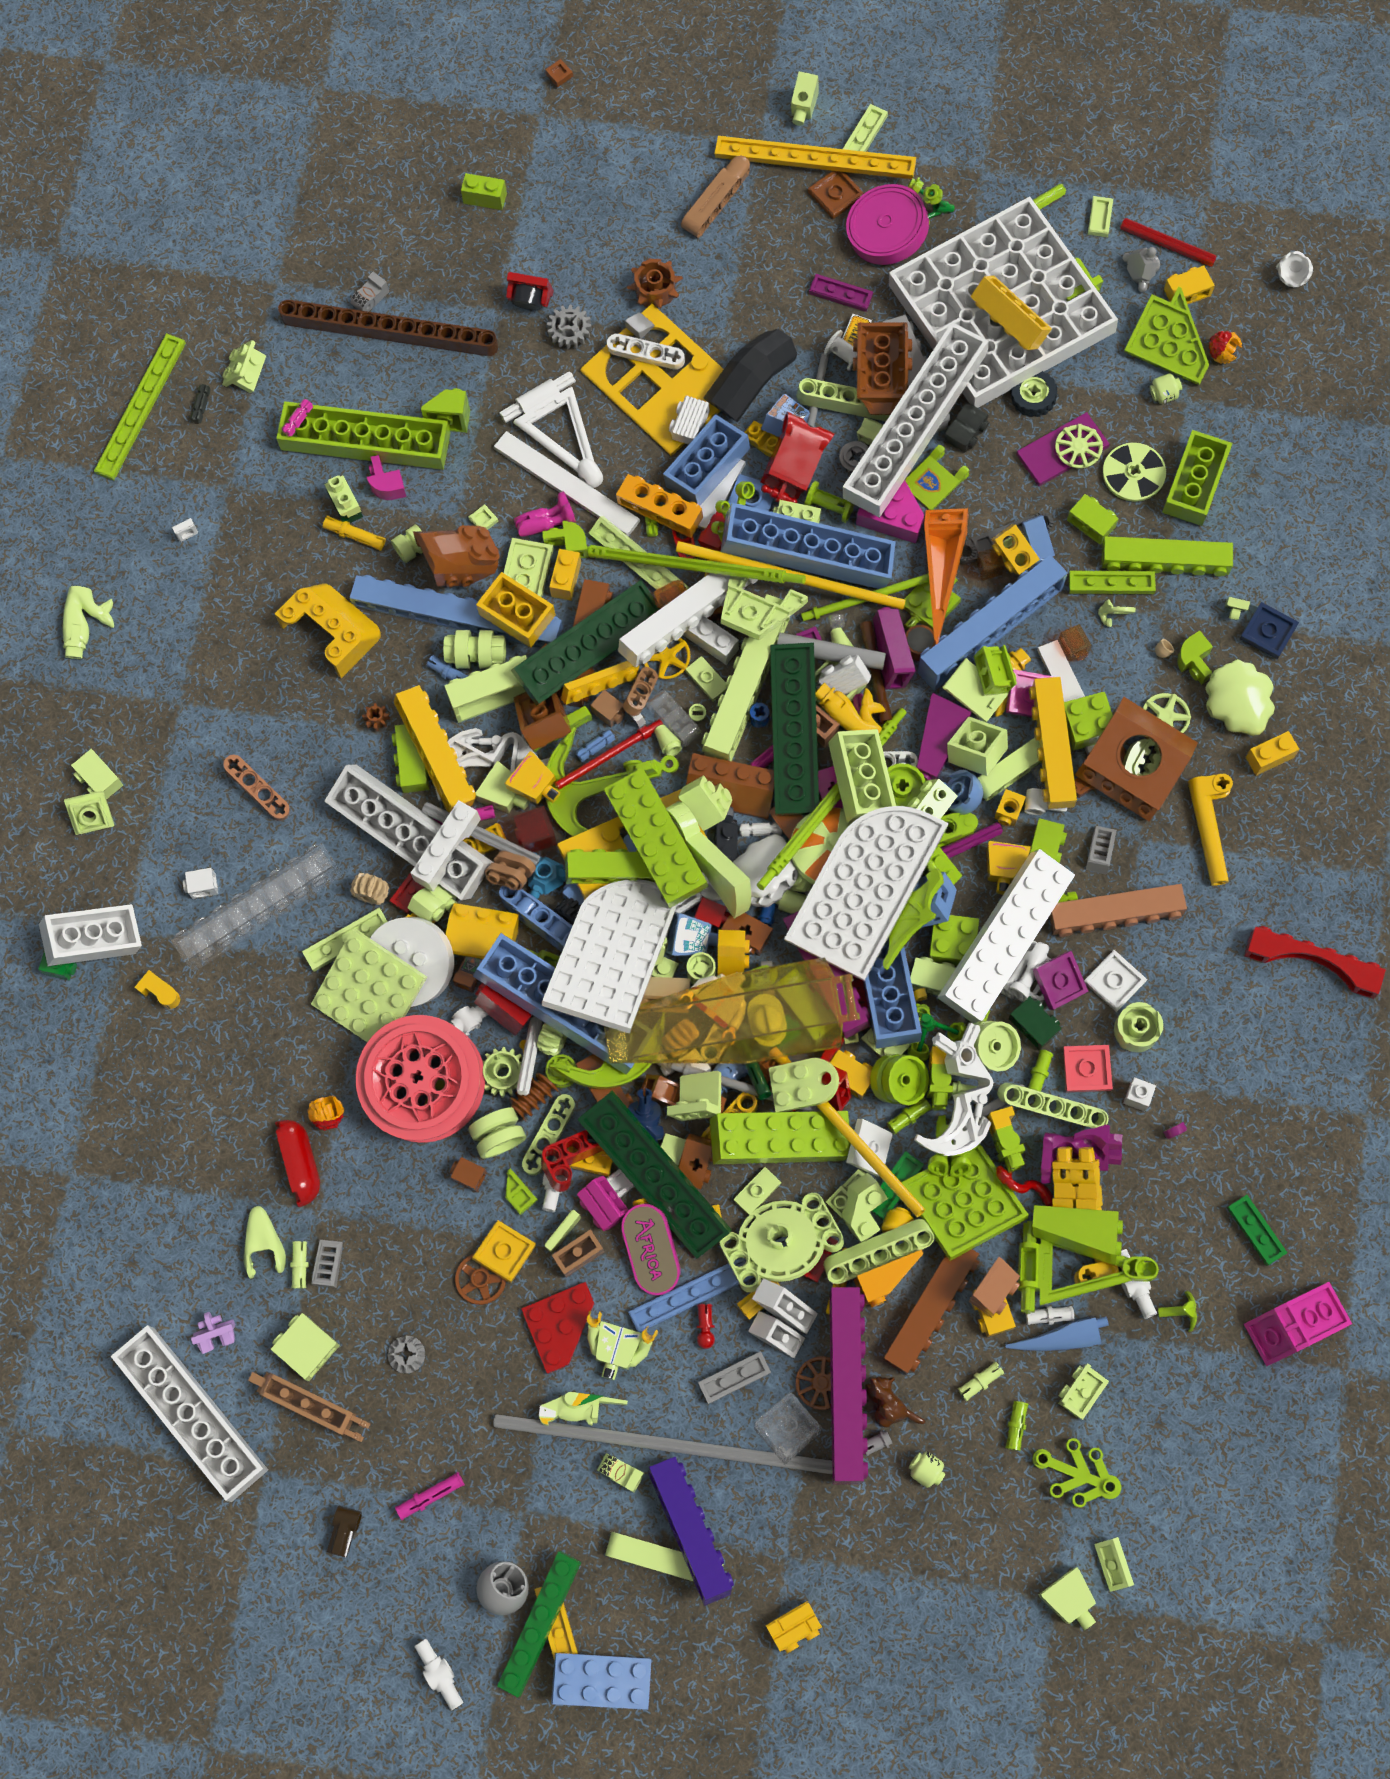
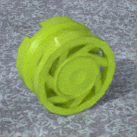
M564 1054L552 1057L547 1062L545 1068L547 1078L557 1088H568L573 1085V1081L566 1079L555 1070L549 1068V1066L554 1064L577 1067L574 1060Z

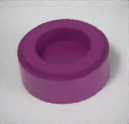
M1181 1122L1163 1131V1133L1169 1140L1187 1131V1127L1184 1122Z

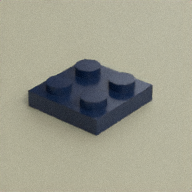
M1261 602L1242 633L1240 640L1278 660L1299 622Z

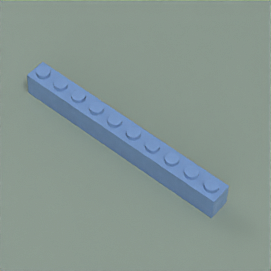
M356 575L350 595V601L355 607L454 629L470 630L479 634L480 630H493L494 635L504 636L506 640L522 643L481 617L476 606L478 602L473 598L466 597L463 599L451 593H436V591L429 588L422 590L410 584L399 585L387 579L381 581L369 575H364L363 577ZM555 616L533 646L542 648L545 643L548 645L561 636L563 629L562 621Z

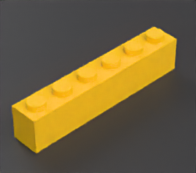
M1061 677L1034 679L1032 687H1029L1030 700H1034L1035 706L1032 707V718L1037 722L1034 734L1035 740H1039L1040 748H1037L1038 761H1042L1040 780L1045 783V789L1042 790L1043 802H1047L1048 809L1071 808L1075 806L1077 796Z
M420 685L397 693L394 698L396 709L446 811L450 813L458 800L471 807L476 797L475 790L472 785H468L465 779L467 778L466 772L462 766H459L456 760V751L453 747L450 748L447 742L448 736L443 728L441 729L438 724L439 718L436 711L430 708L427 693L422 691Z

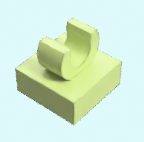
M1228 597L1225 603V607L1231 608L1229 618L1235 620L1239 619L1241 610L1247 611L1250 605L1249 601Z

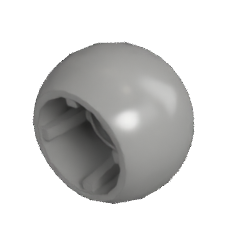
M507 1561L492 1563L486 1567L480 1574L476 1587L477 1598L483 1608L498 1616L509 1615L520 1609L527 1599L529 1590L528 1579L523 1570Z

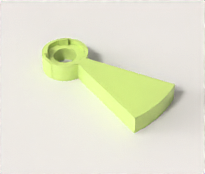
M678 801L667 807L666 810L693 858L733 918L735 919L747 912L751 905L750 879L700 832L694 815L683 802Z

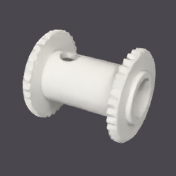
M838 330L828 341L824 354L827 356L833 352L849 363L847 371H852L853 358H857V352H853V346L841 338L843 331Z

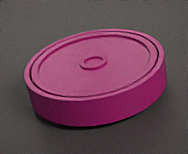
M898 184L881 185L864 193L851 207L846 221L847 235L854 251L865 261L878 265L894 264L910 257L923 244L929 229V217L921 197L914 190Z

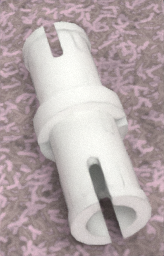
M1046 1306V1309H1037L1035 1313L1026 1314L1027 1325L1039 1323L1053 1325L1054 1322L1074 1321L1072 1306L1059 1308Z

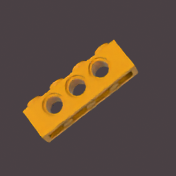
M628 474L616 493L618 504L692 538L703 519L702 508L697 503L692 501L689 503L676 493L670 494L664 491L659 485L646 483L639 476ZM640 494H647L643 498L638 497ZM659 502L665 503L663 506H656ZM677 511H683V512H684V513L681 514V515H675V514H674V513L677 512Z

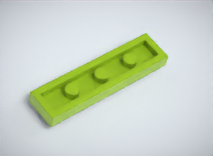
M1069 571V594H1155L1156 591L1155 571Z

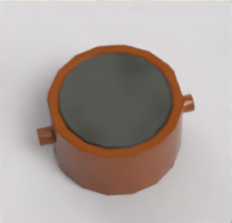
M915 625L905 634L912 659L915 661H920V654L926 648H932L936 645L934 631L928 626Z

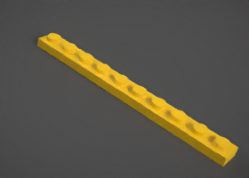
M718 136L715 148V158L732 160L734 157L742 155L749 162L912 179L914 177L916 157L726 136Z

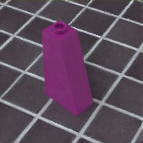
M884 607L877 610L873 617L878 652L886 653L883 670H881L885 689L905 688L915 673V666L899 610Z
M934 693L930 699L917 768L924 775L925 781L938 779L948 761L947 743L966 719L971 717L972 713Z

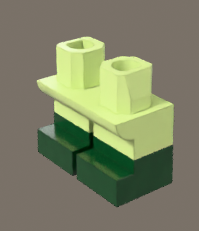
M335 476L329 479L328 483L324 485L342 522L352 523L363 518L360 507L344 476Z

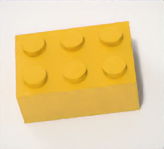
M503 572L498 575L476 604L478 614L529 648L534 645L556 616L553 604Z

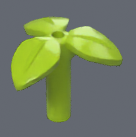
M1189 1291L1184 1292L1188 1302L1183 1306L1158 1308L1159 1317L1189 1316L1190 1328L1188 1332H1192L1197 1322L1196 1302Z

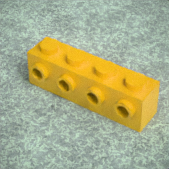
M994 275L984 276L970 296L978 308L990 314V319L1003 326L1005 333L1015 337L1019 341L1018 344L1025 350L1038 349L1052 330L1046 322Z

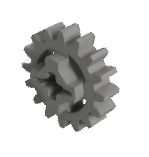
M569 305L568 309L561 306L560 312L555 309V316H549L550 322H547L548 335L552 337L553 343L558 341L559 347L566 344L567 349H570V345L578 348V342L585 344L584 338H590L589 332L592 331L590 317H587L586 311L580 312L579 306L576 309H572V305Z

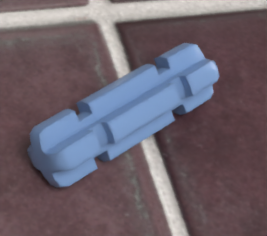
M608 729L602 733L601 737L597 736L587 743L585 748L581 747L578 749L576 755L579 760L585 761L589 758L590 754L594 755L604 748L606 743L610 744L615 740L614 734Z

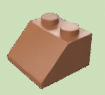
M998 1257L969 1302L991 1318L995 1313L1000 1315L1007 1305L1004 1299L1008 1293L1013 1296L1020 1284L1016 1281L1020 1276L1002 1258Z

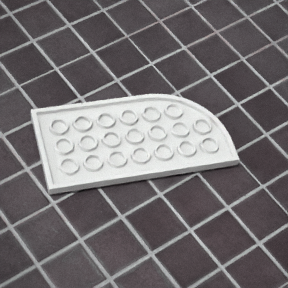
M905 806L876 809L856 819L846 828L836 842L784 940L865 982L947 829L948 823L922 810Z

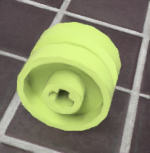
M1000 1021L974 1023V1025L980 1026L981 1029L974 1047L977 1056L986 1070L998 1072L1012 1067L1018 1060L1021 1051V1042L1017 1031L1010 1024Z
M514 1108L497 1110L478 1119L469 1126L468 1130L472 1139L480 1141L476 1148L482 1159L491 1158L509 1151L527 1138L522 1126L515 1125L518 1117Z

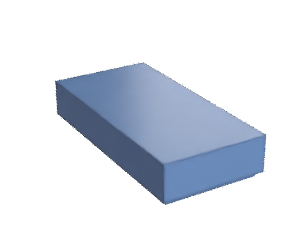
M1039 515L1023 521L1022 526L1026 539L1039 559H1046L1049 555L1055 556L1044 516Z

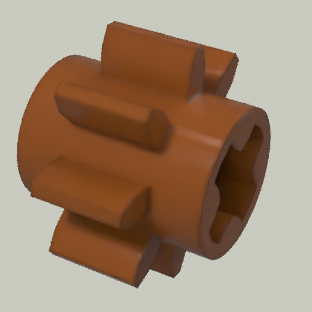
M374 703V706L370 708L365 707L367 714L362 715L364 721H367L366 727L368 729L372 726L378 731L382 726L387 727L385 722L390 719V716L386 713L385 706L380 708Z

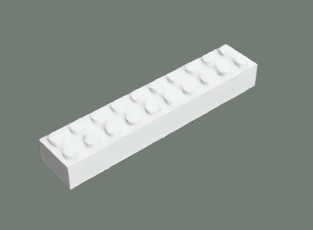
M953 322L950 324L844 484L843 499L880 518L987 355L988 340Z

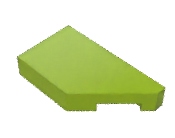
M510 1168L507 1173L505 1198L522 1215L538 1199Z

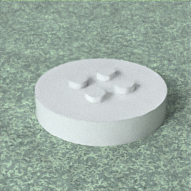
M418 917L398 918L384 923L370 937V939L427 976L411 1007L434 1000L448 986L454 970L453 949L447 936L434 923Z

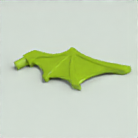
M934 861L928 862L926 866L929 871L926 874L928 881L922 887L912 892L889 935V950L883 960V966L886 970L889 969L901 949L916 931L936 917V914L931 911V902L936 892L944 883V879Z

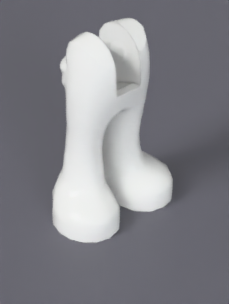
M1033 941L1000 993L1011 999L1027 1000L1030 995V987L1035 978L1032 969L1045 962L1049 946L1042 942L1037 943Z

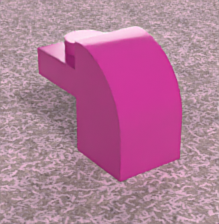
M379 455L372 456V465H369L371 476L367 477V480L374 495L383 500H395L406 497L400 470L384 473Z

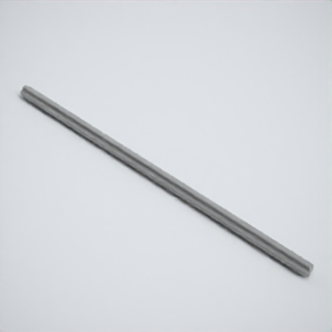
M495 1415L493 1421L494 1427L832 1474V1461L555 1422H549V1426H545L540 1420L505 1415Z

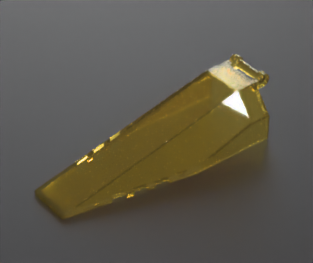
M824 957L730 974L641 1004L630 1034L604 1026L610 1063L749 1064L840 1048L843 1023L860 1020V1015L856 1011L851 984L853 976L852 974L835 977ZM842 983L847 1015L841 1014L836 984Z

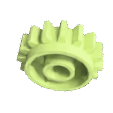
M503 1047L502 1051L498 1052L495 1048L492 1055L485 1054L487 1059L483 1061L485 1090L488 1091L492 1088V1095L495 1096L497 1092H500L501 1098H504L505 1092L513 1096V1090H517L522 1064L520 1061L523 1057L521 1054L515 1056L514 1049L507 1052L506 1048ZM500 1069H509V1072L506 1076H498V1071Z

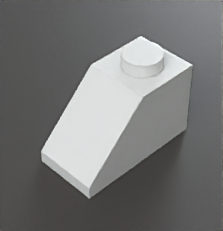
M760 1311L748 1331L761 1341L792 1358H795L805 1339L777 1318Z

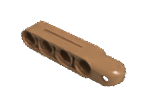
M745 156L734 157L726 168H723L684 216L681 228L697 238L702 236L748 177L750 162Z

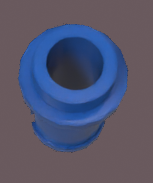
M773 903L769 907H762L761 914L757 917V920L771 927L775 922L773 916L776 904Z

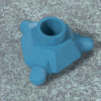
M540 856L536 870L528 878V886L531 887L530 894L538 899L540 894L546 895L563 885V882L566 880L563 865L546 856Z

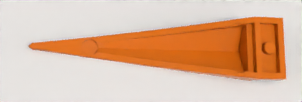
M968 508L926 510L924 528L934 641L936 645L939 642L967 536Z

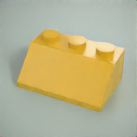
M454 903L446 930V936L452 946L453 954L484 959L500 933L515 942L518 935L519 914Z

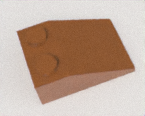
M527 692L513 697L520 730L532 751L546 746L553 740L563 738L571 732L569 720L558 692L537 706Z

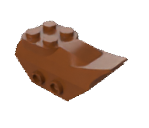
M908 322L857 323V339H853V352H857V358H853V371H857V398L864 403L870 415H891L908 389V371H912V358H908V352H912V339H908Z
M462 525L457 530L412 531L417 546L421 547L432 569L437 586L467 587L496 573L500 554L489 531L485 527Z

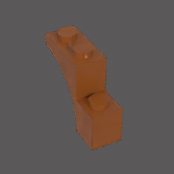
M646 1075L641 1088L643 1089V1096H645L646 1088L652 1091V1101L657 1102L661 1106H674L677 1102H680V1084L660 1075ZM721 1096V1113H723L724 1105H725V1102H726V1098H724V1097H722V1096Z

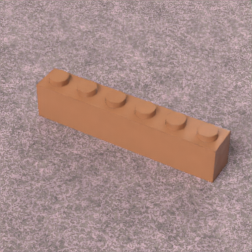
M1182 884L1060 902L1056 904L1049 918L1053 935L1059 934L1060 937H1066L1076 931L1090 933L1095 928L1103 927V930H1111L1116 928V925L1121 924L1130 927L1137 925L1140 921L1155 923L1160 921V918L1168 917L1169 920L1179 919L1184 915L1187 906Z

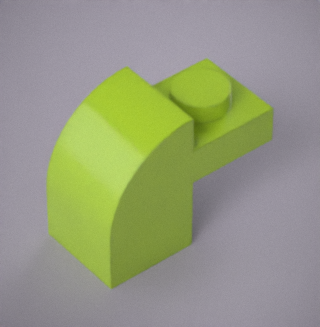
M563 521V529L550 528L547 531H542L545 544L553 546L565 545L566 550L583 552V554L580 553V557L588 558L585 533L576 523Z
M1201 631L1196 632L1183 643L1178 654L1177 663L1181 672L1189 668L1192 678L1198 680L1202 685L1209 680L1212 671L1202 659L1210 654L1213 646Z

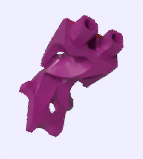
M1106 1124L1075 1133L1074 1136H1062L1056 1133L1045 1132L1043 1138L1041 1183H1051L1052 1162L1057 1160V1149L1059 1147H1072V1159H1079V1148L1093 1147L1095 1159H1099L1100 1171H1108L1109 1164L1121 1165L1123 1134L1110 1133V1126Z

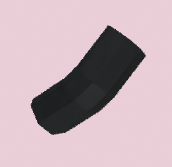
M779 329L767 331L741 348L729 361L704 396V399L738 423L765 384L795 361L797 351L792 338Z

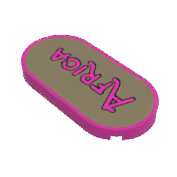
M648 1203L635 1205L625 1214L621 1227L634 1277L638 1286L643 1291L652 1295H663L676 1286L681 1274L669 1224L665 1214L654 1205Z

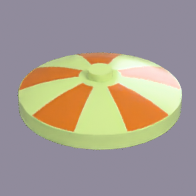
M832 808L791 859L798 873L813 885L836 842L850 825L847 824L844 809ZM811 813L805 816L797 824L792 833V837L802 826V824L806 821V819L811 815Z

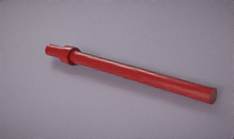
M658 719L647 727L639 728L634 735L554 783L558 790L562 789L640 740L645 741L650 738L654 730L658 726L663 725V722Z

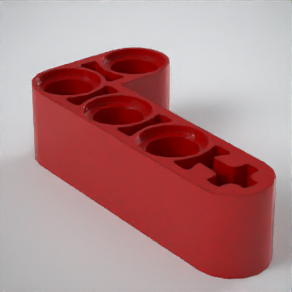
M587 1130L550 1144L543 1149L541 1166L551 1187L555 1191L564 1192L570 1187L572 1171L569 1165L603 1151L598 1143L591 1144L587 1141L593 1138ZM574 1147L578 1151L575 1153H571L567 1150V1148ZM551 1155L556 1157L557 1160L551 1162L546 1157ZM563 1175L567 1180L558 1181L555 1177Z

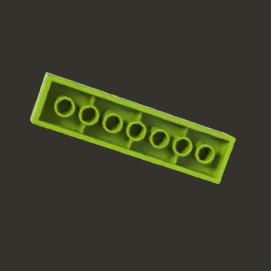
M284 401L276 438L281 450L372 461V456L379 455L383 463L444 470L451 434L448 421L313 405L311 411L306 413L307 416L300 426L295 428V433L289 437L283 433L282 427L285 423H289L288 419L297 407L300 408V403Z

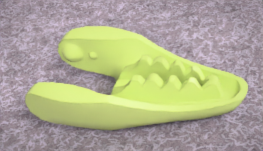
M261 1206L251 1209L246 1229L244 1266L250 1279L254 1278L256 1273L251 1260V1254L254 1252L272 1250L276 1261L275 1270L278 1273L284 1271L286 1264V1254L268 1214Z

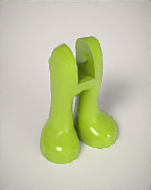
M946 1115L938 1116L936 1138L941 1136L949 1126L946 1125ZM939 1153L932 1156L928 1161L929 1171L939 1176H946L948 1173V1156H943V1154ZM963 1153L951 1155V1176H963L972 1170L970 1159L963 1156Z

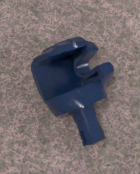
M645 1088V1096H643V1089H640L637 1092L638 1101L630 1104L628 1109L658 1143V1140L662 1139L664 1135L663 1127L658 1125L661 1108L657 1102L652 1101V1091Z

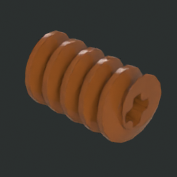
M540 1073L535 1074L537 1081L532 1079L528 1095H519L516 1092L518 1100L512 1097L509 1098L511 1107L514 1108L515 1112L525 1122H527L525 1114L533 1116L531 1108L540 1110L538 1102L546 1104L545 1095L552 1098V1089L559 1092L557 1087L545 1075Z

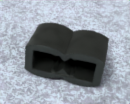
M967 402L946 431L944 441L965 453L969 448L973 449L978 441V434L980 432L984 433L989 425L987 421L988 414Z

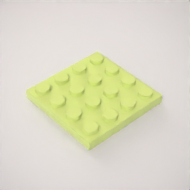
M353 929L311 1005L368 1042L383 1026L406 1016L427 976L358 930Z

